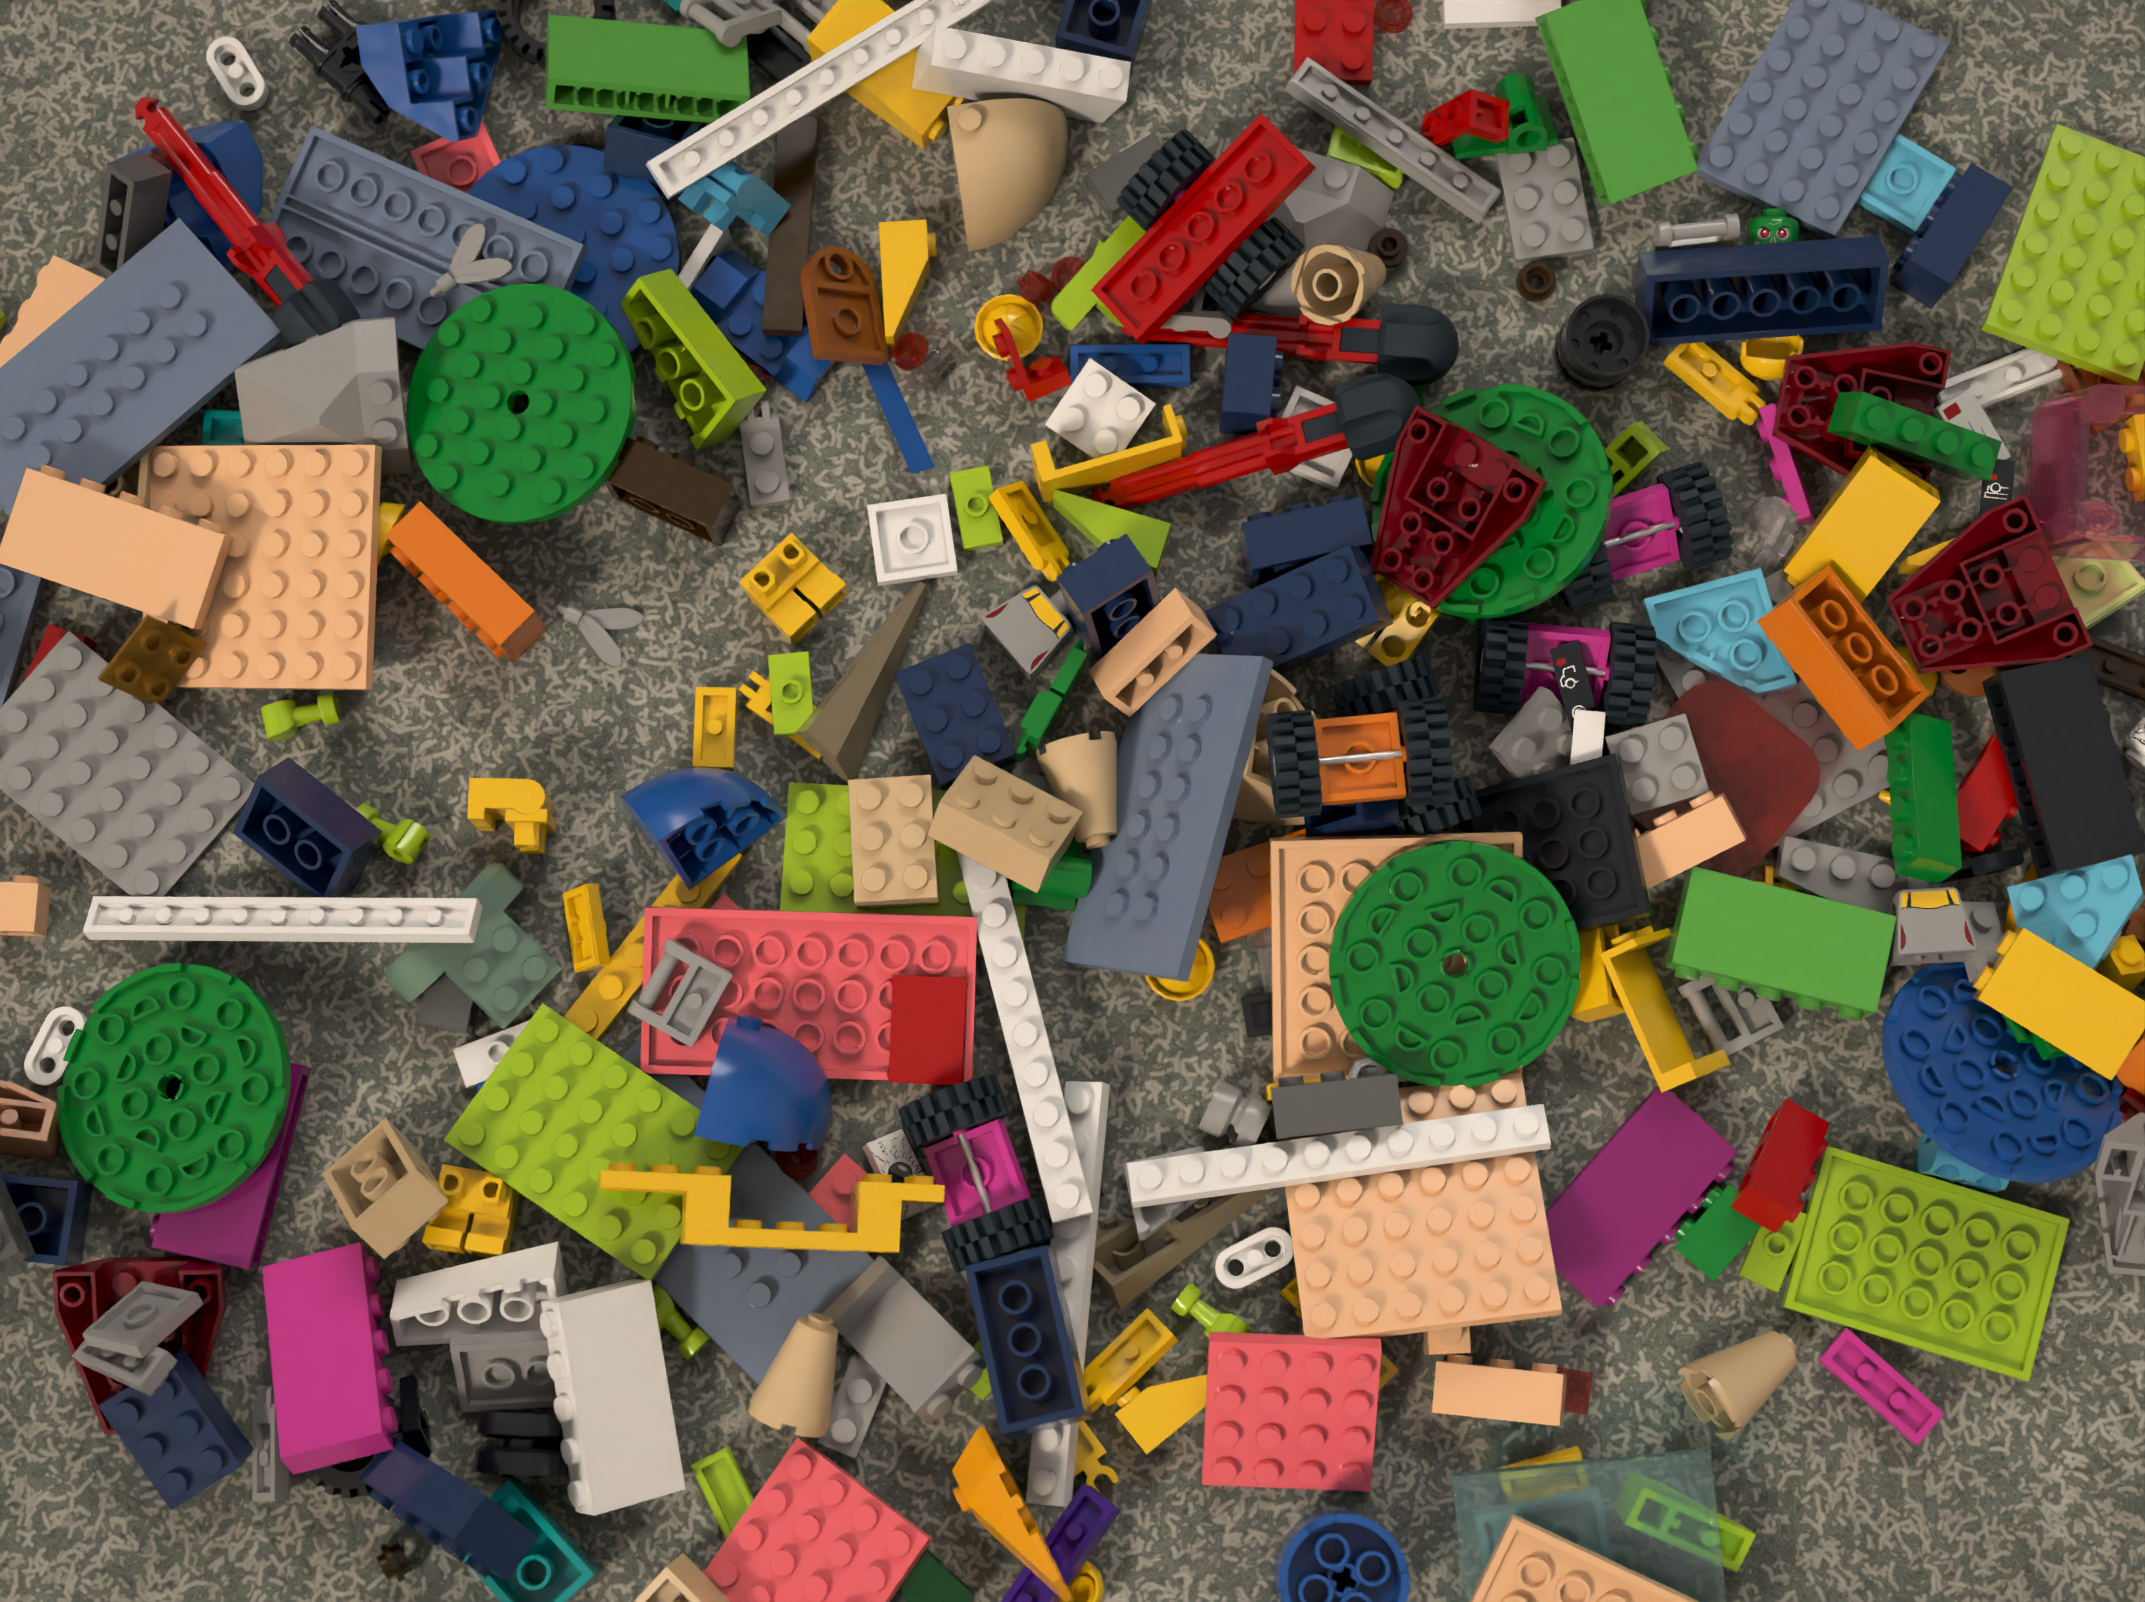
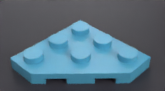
M1761 568L1645 598L1641 602L1647 624L1655 627V642L1746 693L1756 697L1794 687L1797 684L1790 664L1757 623L1773 607Z
M2132 854L2007 887L2017 927L2027 929L2094 971L2101 960L2104 961L2121 936V929L2132 912H2136L2145 899Z

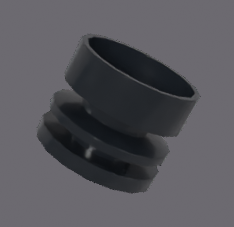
M1606 293L1589 297L1574 309L1555 337L1553 354L1557 369L1566 381L1578 389L1599 392L1614 388L1630 375L1648 351L1650 332L1647 319L1637 305L1623 296ZM1594 341L1601 343L1600 350H1602V353L1600 355L1594 353Z

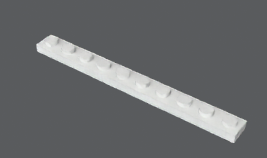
M914 0L647 162L646 166L667 199H670L918 48L936 25L950 28L995 0Z
M957 851L973 917H977V933L1052 1223L1054 1225L1094 1214L1007 878Z
M93 896L83 933L89 940L474 943L483 906L478 898Z
M1066 1081L1064 1100L1094 1214L1054 1225L1052 1223L1054 1238L1051 1239L1050 1248L1056 1253L1082 1373H1084L1110 1085L1104 1082ZM1079 1422L1032 1433L1026 1503L1067 1507L1072 1501Z
M1544 1104L1405 1123L1402 1125L1127 1163L1132 1205L1133 1208L1546 1150L1551 1149V1140Z

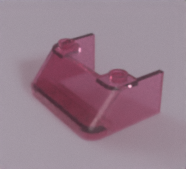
M2099 384L2044 399L2035 408L2031 420L2027 497L2043 530L2042 536L2051 556L2145 562V536L2119 535V517L2115 509L2104 502L2086 501L2090 425H2110L2116 422L2122 413L2145 414V386Z

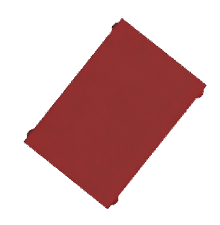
M893 974V978L890 981L892 985L889 1071L887 1072L888 1083L941 1085L961 1083L964 1080L966 988L968 987L966 977Z

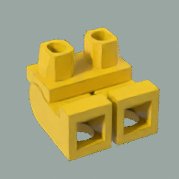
M792 532L739 581L747 596L793 646L820 622L816 611L824 618L849 594L846 583L821 563ZM794 589L806 600L805 602L793 591Z
M1377 573L1375 577L1394 624L1387 626L1368 652L1385 666L1411 659L1418 646L1443 612L1421 603L1411 594ZM1382 629L1354 642L1364 649L1372 643Z
M469 778L467 819L479 831H495L496 820H505L514 831V846L520 848L521 854H546L547 833H556V820L553 817V801L538 782L531 779Z
M442 1164L438 1184L449 1202L443 1206L440 1214L430 1221L429 1226L426 1225L422 1242L429 1249L466 1255V1252H468L471 1256L486 1259L509 1253L520 1193L490 1172Z

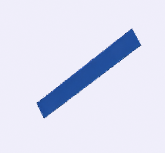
M886 361L881 366L862 364L911 474L935 467L888 362Z

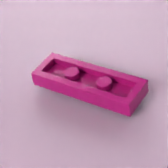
M1772 403L1759 408L1762 420L1756 422L1763 443L1771 444L1774 457L1768 459L1776 482L1783 481L1787 494L1781 496V501L1788 519L1794 517L1795 521L1801 526L1813 523L1817 518L1794 448L1772 436L1777 405Z
M1842 1328L1816 1359L1913 1445H1919L1945 1414L1848 1328Z

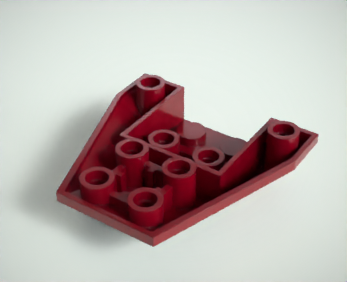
M1909 342L1787 356L1784 363L1772 436L1847 477L1868 446L1827 432L1838 394L1841 392H1865L1932 416L1935 396L1945 389L1951 350ZM1880 451L1929 483L1932 466L1914 463Z
M1416 405L1396 442L1371 560L1372 570L1429 607L1436 609L1529 519L1548 482L1534 468L1471 430Z
M2027 494L1987 510L1886 598L1919 673L2051 662L2093 645L2077 607L2074 608L2042 536L2043 530Z
M191 1256L109 1257L57 1269L52 1272L55 1314L72 1355L85 1340L82 1335L84 1331L142 1281L197 1292L203 1305L159 1343L157 1347L168 1351L170 1354L183 1347L202 1376L206 1377L225 1312L224 1273L222 1267ZM73 1357L104 1434H117L98 1406L114 1389L123 1383L82 1365Z

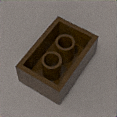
M637 436L636 440L627 437L623 449L617 458L620 462L605 482L613 499L721 547L742 506L736 489L731 484L732 479L715 469H710L708 473L694 467L695 462L680 453L674 452L672 457L658 451L659 446L647 438Z

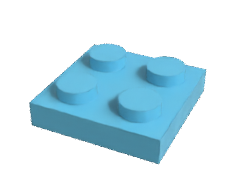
M1898 133L1857 204L1912 237L1957 168Z

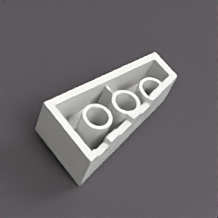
M559 1242L397 1280L390 1312L396 1346L450 1344L452 1335L541 1330L540 1315L543 1313L541 1301L568 1295Z

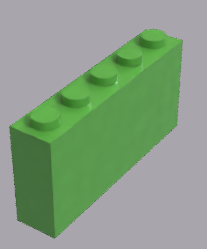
M1579 0L1535 18L1601 206L1616 203L1698 170L1696 165L1698 151L1693 140L1687 138L1683 126L1686 121L1683 107L1679 101L1674 100L1670 88L1673 84L1670 69L1666 63L1661 62L1657 50L1660 46L1657 31L1653 25L1648 24L1644 12L1647 8L1646 0Z
M548 14L546 37V109L712 123L750 99L747 35L742 36L740 42L734 47H727L719 42L716 34L709 29Z
M1693 866L1685 874L1665 967L1674 969L1675 976L1682 979L1699 981L1700 976L1716 980L1715 986L1722 989L1740 991L1742 986L1757 990L1756 996L1766 1000L1781 1001L1783 996L1797 1000L1796 1006L1803 1009L1821 1011L1823 1006L1838 1010L1837 1016L1843 1019L1862 1021L1863 1017H1869L1877 1013L1897 916Z

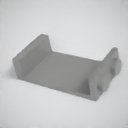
M881 1255L822 1314L833 1320L832 1326L838 1329V1333L910 1406L909 1408L929 1426L950 1410L952 1402L966 1388L977 1383L982 1376L983 1370L986 1368L985 1359Z

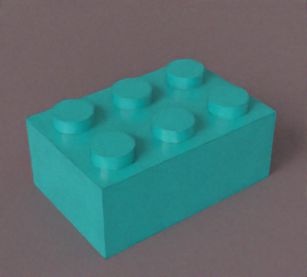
M519 1478L508 1479L489 1497L538 1537L506 1581L492 1572L484 1578L474 1571L500 1602H570L602 1572Z

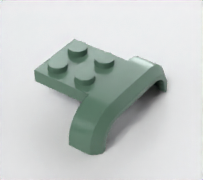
M488 863L457 897L478 898L483 906L475 942L412 943L386 966V982L410 1003L444 973L494 1022L504 1029L562 968L503 912L525 885L503 863Z

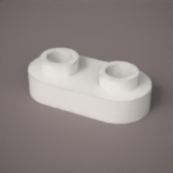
M221 37L213 41L208 47L206 59L231 102L237 108L244 111H253L260 108L267 100L268 86L240 41L232 37ZM227 57H236L232 65L226 66L223 64ZM246 88H255L253 95L249 97L243 96V91Z
M64 1006L56 1008L48 1014L24 1062L25 1073L32 1082L43 1086H55L63 1081L65 1069L69 1063L63 1061V1058L76 1028L83 1030V1026L88 1020L84 1013ZM72 1021L75 1026L74 1032L69 1036H65L63 1026L65 1023ZM53 1058L56 1064L55 1069L51 1073H46L44 1071V1063L46 1060Z
M1270 1227L1226 1248L1219 1254L1215 1262V1274L1218 1280L1228 1288L1239 1289L1286 1266L1294 1254L1292 1238L1283 1229ZM1275 1241L1280 1245L1278 1256L1270 1257L1266 1254L1265 1245L1267 1242ZM1231 1260H1239L1243 1264L1244 1269L1239 1276H1233L1228 1272L1227 1267Z

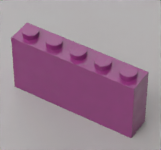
M290 1062L291 1085L286 1115L271 1150L254 1173L230 1194L210 1205L183 1213H157L150 1227V1237L153 1238L152 1248L258 1271L312 1068Z
M1659 1086L1655 1087L1545 1210L1556 1273L1594 1308H1599L1604 1303L1608 1307L1612 1306L1626 1290L1621 1284L1630 1273L1633 1272L1638 1276L1653 1260L1649 1252L1659 1241L1663 1245L1667 1244L1678 1232L1681 1226L1676 1222L1687 1210L1693 1214L1703 1204L1702 1202L1708 1196L1704 1192L1713 1180L1720 1183L1734 1169L1735 1164L1731 1160L1738 1151L1670 1090L1661 1093Z

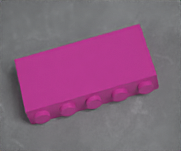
M361 1242L262 1267L280 1459L294 1475L394 1449L392 1433L398 1432V1421L394 1408L392 1406L389 1407L388 1394L393 1393L394 1386L390 1370L385 1368L384 1355L389 1354V1344L385 1331L380 1330L379 1318L385 1316V1309L382 1297L379 1292H376L375 1281L380 1280V1268L376 1256H369Z

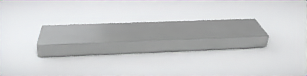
M1308 57L1284 89L1477 224L1481 222L1502 192Z

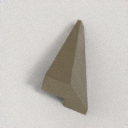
M922 581L917 582L842 671L843 677L796 732L823 756L821 760L847 784L848 780L856 779L895 679L894 673L898 671L928 594V589Z
M1274 1188L1201 1198L1146 1240L1139 1241L1134 1218L1122 1223H1118L1115 1216L1104 1219V1229L1096 1231L1092 1277L1100 1290L1121 1310Z

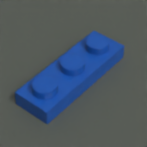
M1190 344L1070 345V379L1072 383L1091 358L1133 388L1190 387Z

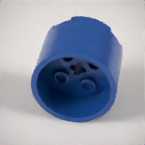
M1325 1510L1302 1519L1291 1528L1282 1540L1274 1563V1584L1280 1602H1407L1410 1577L1400 1546L1385 1528L1367 1517L1352 1511ZM1344 1567H1348V1575L1353 1579L1351 1586L1343 1585L1340 1590H1336L1337 1583L1331 1578L1333 1572L1341 1573Z

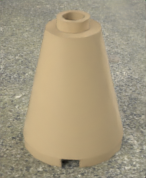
M1333 243L1320 244L1298 258L1292 271L1291 290L1293 296H1297L1301 305L1299 309L1306 317L1318 324L1330 326L1340 324L1353 318L1383 286L1386 279V268L1382 260L1374 254Z
M1100 731L1102 739L1091 740L1089 733L1078 734L1045 744L1046 752L1041 749L1036 750L1037 760L1054 796L1083 812L1074 837L1077 843H1086L1087 849L1108 845L1111 843L1109 837L1117 834V741L1114 732Z
M810 1312L808 1317L798 1318L750 1398L748 1412L751 1416L780 1431L783 1424L796 1427L794 1435L815 1438L826 1436L831 1425L838 1329L832 1326L833 1320L831 1318L814 1312Z
M1769 1331L1687 1363L1678 1370V1375H1684L1685 1380L1679 1385L1686 1401L1701 1422L1706 1425L1712 1421L1720 1428L1715 1434L1720 1438L1729 1440L1743 1430L1797 1365L1796 1355L1798 1351L1794 1342L1786 1334Z

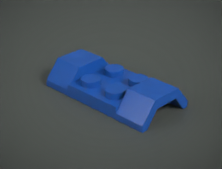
M733 249L718 255L692 286L690 293L735 350L807 403L814 395L819 381L835 361L813 358L806 312L803 337L763 335L762 323L766 272L763 269L757 268Z

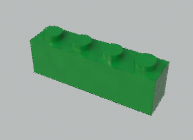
M1865 392L1839 393L1827 432L1866 446L1871 445L1880 451L1914 463L1932 466L1931 469L1962 480L1990 481L2002 441Z
M1911 712L1893 731L1884 737L1888 759L1887 781L1889 783L1891 804L1889 816L1892 820V854L1894 856L1895 874L1939 884L1962 868L1951 722Z

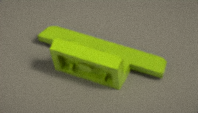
M1129 215L1053 300L1051 313L1066 330L1072 331L1093 306L1098 308L1116 326L1124 327L1091 289L1146 233Z

